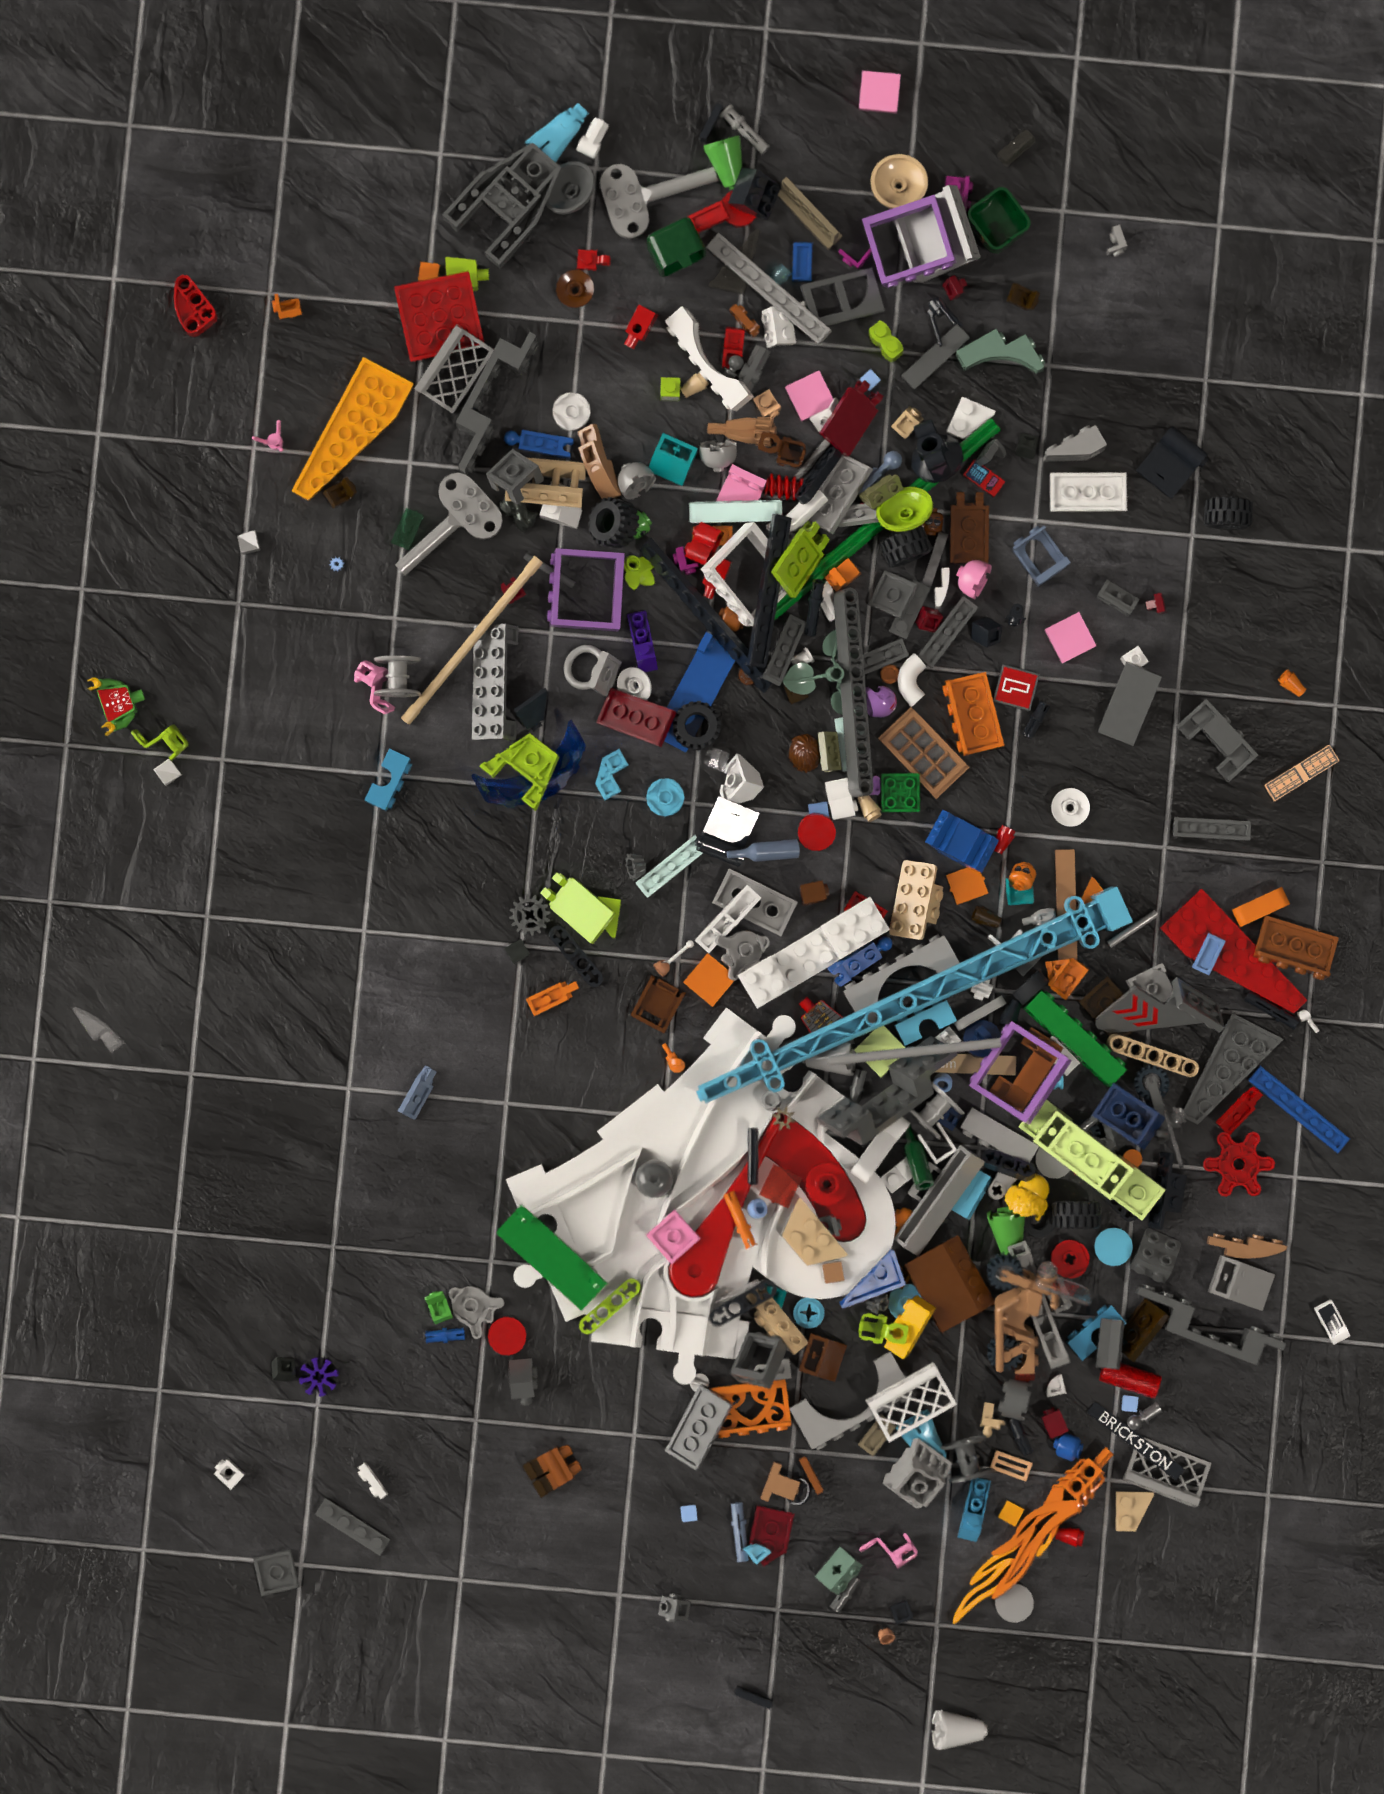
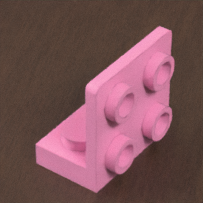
M732 464L729 475L716 501L759 500L767 481Z

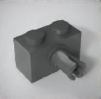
M532 1358L509 1360L511 1399H520L522 1405H530L533 1402L532 1397H535L534 1389H538L537 1366H533Z

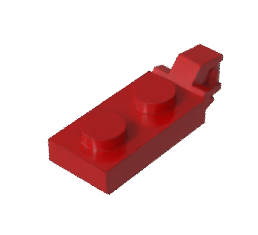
M1254 1086L1251 1087L1216 1123L1224 1132L1230 1135L1256 1109L1254 1106L1263 1094Z

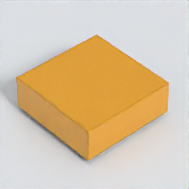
M1006 1500L998 1518L1016 1526L1024 1509Z

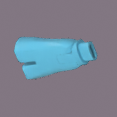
M577 103L573 108L560 113L550 123L537 131L525 141V144L528 146L534 143L556 162L579 131L581 124L584 122L583 119L588 115V112Z
M926 1409L921 1411L920 1414L928 1415L930 1412ZM916 1415L905 1420L903 1423L911 1425L914 1423ZM933 1419L902 1435V1438L910 1447L913 1439L919 1438L947 1459L945 1450L940 1448L942 1443Z

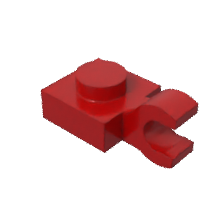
M578 250L577 269L597 271V265L610 266L611 258L608 255L597 256V250Z

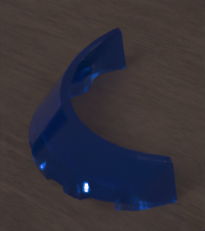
M572 720L568 721L565 736L555 751L559 759L541 802L563 789L567 785V780L572 774H576L580 767L579 763L583 751L585 752L586 744ZM476 774L471 775L486 802L504 805L506 808L525 805L526 803L521 798L533 786V783L522 775L509 779H488Z

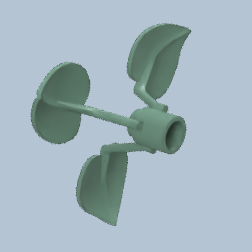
M834 630L825 637L822 644L823 653L827 656H832L831 660L834 666L829 667L825 674L813 676L814 671L809 664L803 662L796 663L790 667L784 676L783 684L790 691L805 695L815 689L814 679L826 677L830 682H837L836 688L838 691L832 694L831 705L838 714L843 715L840 683L844 677V670L835 660V658L838 660L836 630Z

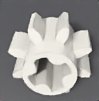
M990 979L971 988L970 992L975 993L974 998L981 1001L983 997L989 998L994 986L989 984Z

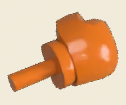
M664 1043L662 1047L668 1054L666 1060L670 1070L674 1073L683 1072L685 1069L684 1061L678 1058L675 1052L672 1053L667 1044Z
M904 1207L901 1210L897 1209L895 1211V1225L897 1229L895 1230L894 1238L913 1211L909 1208Z

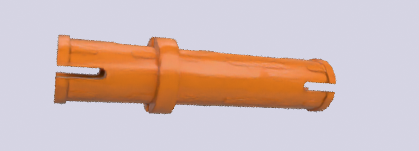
M735 1191L723 1195L738 1228L736 1231L740 1233L745 1249L757 1245L750 1230L752 1227L746 1221Z

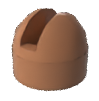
M885 1627L883 1630L880 1629L878 1632L881 1644H889L895 1639L893 1631L888 1627Z

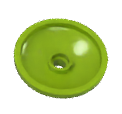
M903 487L902 491L877 507L876 516L879 523L888 530L897 532L909 531L919 527L930 517L933 511V501L931 496L921 488Z

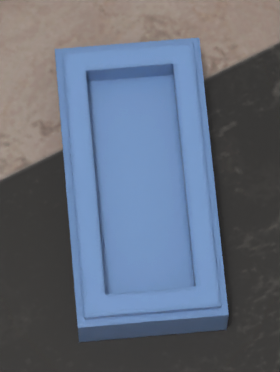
M1208 932L1192 968L1210 975L1226 940Z

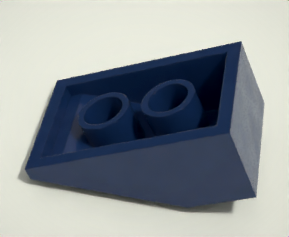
M1114 1083L1092 1114V1116L1143 1150H1145L1165 1120V1117Z

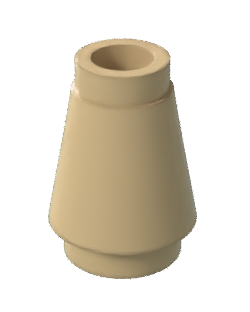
M700 372L698 374L695 373L680 390L687 398L706 389L709 382L703 378Z
M869 795L857 798L864 819H867L868 822L874 821L882 815L880 807Z

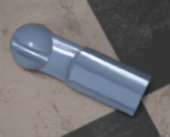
M896 451L888 452L884 457V463L879 468H872L873 471L858 495L885 477L884 474L889 469L898 468L902 463L901 455Z

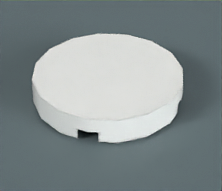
M565 393L555 401L553 418L562 429L575 431L584 427L588 422L590 405L582 395Z

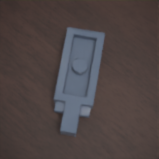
M424 1066L398 1110L400 1113L414 1120L417 1118L434 1087L432 1083L436 1074L435 1070Z

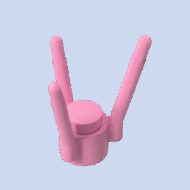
M277 420L276 433L269 435L267 440L252 436V439L268 445L272 450L282 452L281 421Z

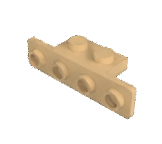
M766 1289L759 1293L761 1300L764 1299L762 1294L767 1292ZM749 1294L746 1296L752 1304L756 1303L757 1298L755 1295ZM773 1298L755 1307L757 1309L754 1314L756 1323L767 1331L768 1337L772 1335L780 1337L792 1354H796L808 1344L806 1338Z

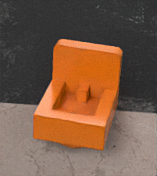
M278 293L274 294L275 301H272L274 313L278 312L279 319L302 315L299 298L280 302Z

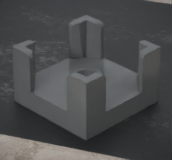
M514 449L508 452L486 473L491 487L497 492L499 491L498 485L505 489L511 501L517 505L524 499L520 489L532 478H534L536 484H541L544 481L539 466Z

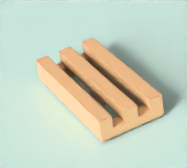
M995 1450L990 1468L1027 1481L1033 1463ZM998 1456L1027 1465V1468L1025 1469L1000 1460ZM999 1463L1007 1467L1024 1472L1025 1474L1024 1476L1010 1472L1008 1470L996 1467L995 1464Z

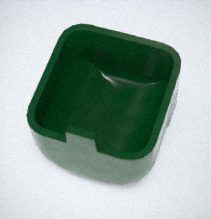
M999 187L989 193L967 212L973 235L976 234L984 247L993 254L1005 250L1027 232L1031 224L1028 215L1011 192L1004 187Z

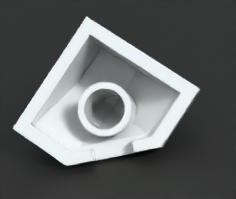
M543 504L540 518L577 529L582 509Z
M736 754L726 765L724 773L727 774L725 785L721 784L720 795L722 798L737 804L754 799L764 788L760 773L740 754Z

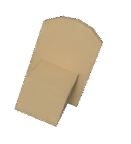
M987 1402L984 1403L980 1427H984L983 1435H986V1438L992 1435V1429L999 1430L1001 1426L1005 1425V1421L992 1419L994 1404Z

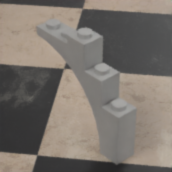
M1026 1241L1007 1247L1012 1257L1015 1255L1017 1260L1021 1261L1023 1269L1031 1271L1033 1275L1038 1277ZM1043 1294L1038 1316L1030 1315L1039 1343L1044 1350L1051 1369L1070 1363Z

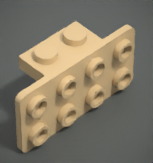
M909 860L903 861L890 924V935L922 940L926 924L936 925L940 914V902L943 898V887L934 884L937 873L936 865Z

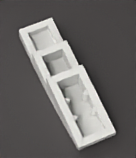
M746 885L700 933L695 941L710 953L717 945L715 943L716 937L718 935L726 936L761 897Z

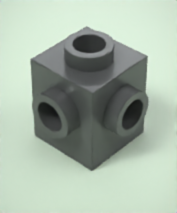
M670 1593L669 1596H661L658 1615L666 1617L665 1621L677 1622V1620L688 1621L691 1601L681 1599V1595Z

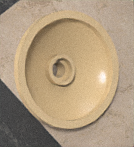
M903 154L890 155L882 159L875 166L871 176V189L875 198L882 205L890 209L923 199L928 187L927 173L922 164L915 158ZM900 184L902 188L897 189L895 185Z

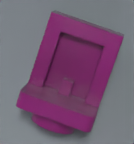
M683 547L675 548L676 553L673 554L675 565L679 564L680 571L682 573L685 572V575L696 573V569H699V564L687 565Z

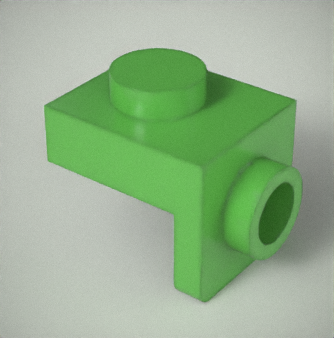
M435 1291L425 1297L434 1324L453 1318L443 1291Z

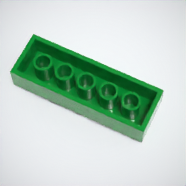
M1038 992L1023 1010L1051 1036H1054L1104 1085L1111 1087L1127 1070L1124 1067L1126 1064L1119 1057L1114 1058L1110 1055L1111 1050L1105 1044L1100 1045L1095 1041L1097 1037L1091 1031L1083 1030L1081 1028L1083 1024L1077 1018H1070L1067 1015L1069 1011L1063 1005L1057 1006L1053 1002L1055 998L1049 992Z

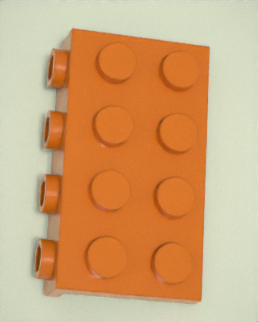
M986 672L946 680L942 688L944 696L949 698L950 704H947L949 715H953L954 718L952 729L954 734H958L959 741H956L958 752H962L963 756L1003 747L1004 742Z

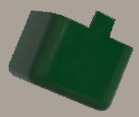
M688 217L651 233L647 238L648 251L662 278L685 269L706 257L704 243L693 221Z

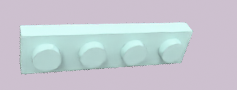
M696 835L635 883L647 898L703 854L697 851L694 845L697 838Z

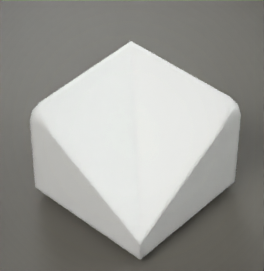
M167 759L154 769L165 786L182 775L170 759Z

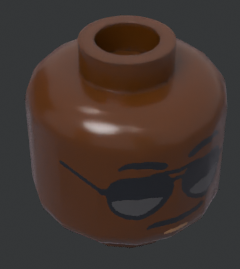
M933 508L930 517L919 526L924 527L927 535H937V533L942 531L943 514L937 512V508Z

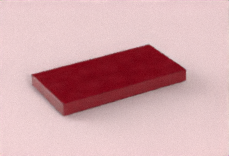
M610 688L596 723L662 748L676 712Z

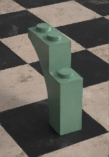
M997 329L957 350L955 354L964 371L986 361L1008 360L1020 363L1038 374L1043 371L1045 364L1041 354L1037 355L1034 350L1036 346L1031 337L1028 338L1025 334L1005 345L1006 339L1002 332L998 333Z

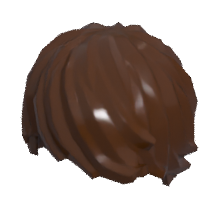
M801 734L791 739L792 743L788 758L793 763V767H796L797 771H804L805 773L817 768L821 758L818 740L809 734Z

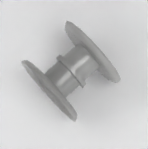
M380 656L374 658L377 663L388 664V674L386 675L388 689L375 691V696L415 697L421 695L417 690L407 689V679H409L407 664L419 663L421 658L413 656Z
M931 1081L932 1088L937 1095L930 1102L927 1101L925 1103L926 1106L919 1113L914 1109L909 1111V1113L933 1136L940 1140V1135L932 1126L940 1118L943 1119V1115L950 1108H953L960 1115L965 1113Z

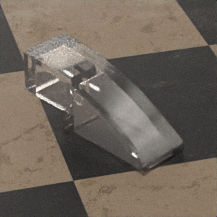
M78 1007L72 1009L93 1041L101 1038L111 1053L125 1045L122 1038L99 1017Z

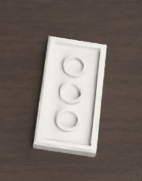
M1050 473V512L1127 511V473Z

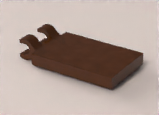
M957 492L956 505H951L950 563H968L972 560H981L988 563L989 506H983L984 492L975 493V503H964L965 492Z

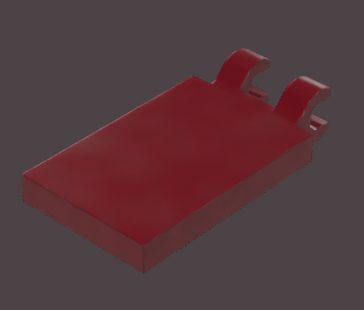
M859 380L854 388L848 387L819 432L822 437L845 457L850 456L878 412L875 406L883 399V395L879 392H876V394L871 392L869 397L863 394L870 387L866 380L863 382Z

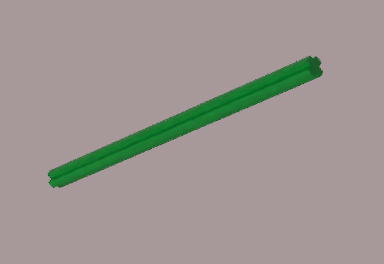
M988 419L960 443L964 455L963 462L1000 432L999 426L995 424L993 419ZM918 478L909 487L921 488L928 492L938 483L925 482ZM879 522L863 524L818 563L796 598L786 594L777 603L775 620L812 589L814 579H825L824 577L829 574L831 569L837 568L846 559L850 558L882 531L884 527Z

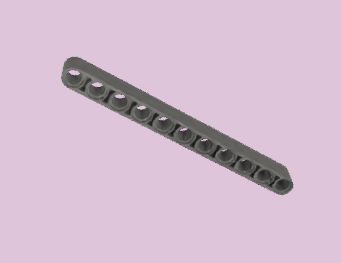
M846 588L835 592L833 600L838 663L844 670L840 689L848 789L851 796L858 798L870 795L873 792V775L858 593L854 588Z

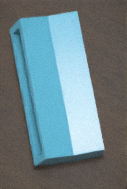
M979 1170L952 1208V1211L970 1220L993 1178Z

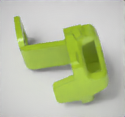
M175 724L169 726L149 743L137 729L131 732L134 738L145 748L151 747L163 739L174 752L169 757L170 760L176 758L188 746L187 740ZM176 736H178L182 740V742L184 743L183 745L177 739Z
M867 1313L863 1314L860 1320L858 1332L859 1338L866 1341H874L873 1343L882 1344L883 1338H887L892 1343L905 1344L909 1328L898 1323L888 1325L886 1324L887 1316L882 1314L876 1316ZM864 1318H875L878 1319V1322L873 1323L864 1321ZM895 1328L902 1329L903 1337L895 1339L889 1334L890 1330ZM862 1331L875 1333V1338L862 1336Z

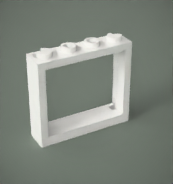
M755 522L745 523L701 568L704 577L715 586L716 592L726 600L727 606L738 615L739 621L745 626H753L756 609L750 614L715 568L746 536L765 559L768 539ZM781 585L778 602L787 594Z

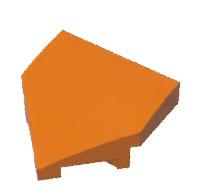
M1075 958L1045 962L1049 980L1048 986L1065 1000L1068 999L1090 970Z

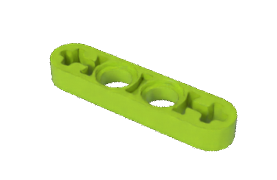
M633 1278L626 1280L582 1318L579 1323L581 1332L584 1334L593 1333L636 1296L641 1288L639 1281ZM635 1282L637 1284L635 1287L636 1291L633 1292L631 1290L628 1292L627 1295L630 1297L626 1299L625 1295L619 1290L623 1288L625 1291L628 1288L627 1283L633 1284ZM615 1294L622 1296L623 1302L621 1305L616 1306L612 1303L611 1299ZM600 1307H605L608 1310V1316L605 1318L598 1317L597 1310ZM593 1313L595 1318L601 1323L597 1325L595 1321L591 1325L592 1330H584L583 1322L585 1320L590 1322L593 1319L590 1315Z

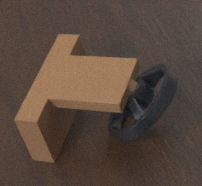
M774 1461L760 1498L769 1501L771 1493L787 1498L794 1505L805 1504L811 1495V1487L808 1481L802 1478L790 1479L780 1475L779 1472L782 1464ZM802 1480L804 1483L799 1486L800 1482L798 1481ZM807 1486V1495L801 1502L800 1497L803 1495V1489Z

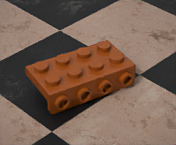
M1264 916L1253 957L1258 958V961L1269 964V962H1273L1279 968L1295 969L1294 972L1306 975V973L1313 974L1315 979L1324 980V978H1329L1331 975L1330 968L1339 937Z

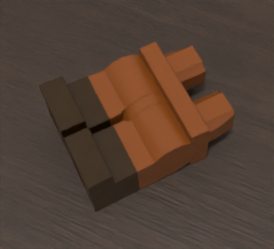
M569 1444L560 1448L557 1446L523 1464L531 1481L545 1472H549L532 1483L540 1498L570 1481L582 1470L578 1460L571 1464L567 1463L565 1458L573 1454Z

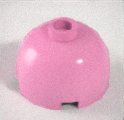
M972 560L964 567L960 566L956 575L959 577L958 585L960 590L975 600L976 596L978 597L988 580L986 579V572L990 574L992 566L981 560Z

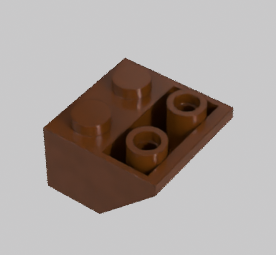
M810 1333L798 1370L835 1382L847 1345Z

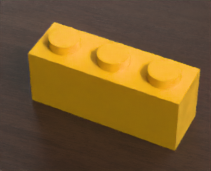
M917 1295L913 1299L909 1298L903 1306L905 1309L904 1313L900 1314L894 1322L908 1326L906 1343H892L885 1338L887 1342L884 1347L902 1359H905L911 1353L936 1307ZM895 1328L890 1330L889 1334L895 1339H901L903 1337V1330Z

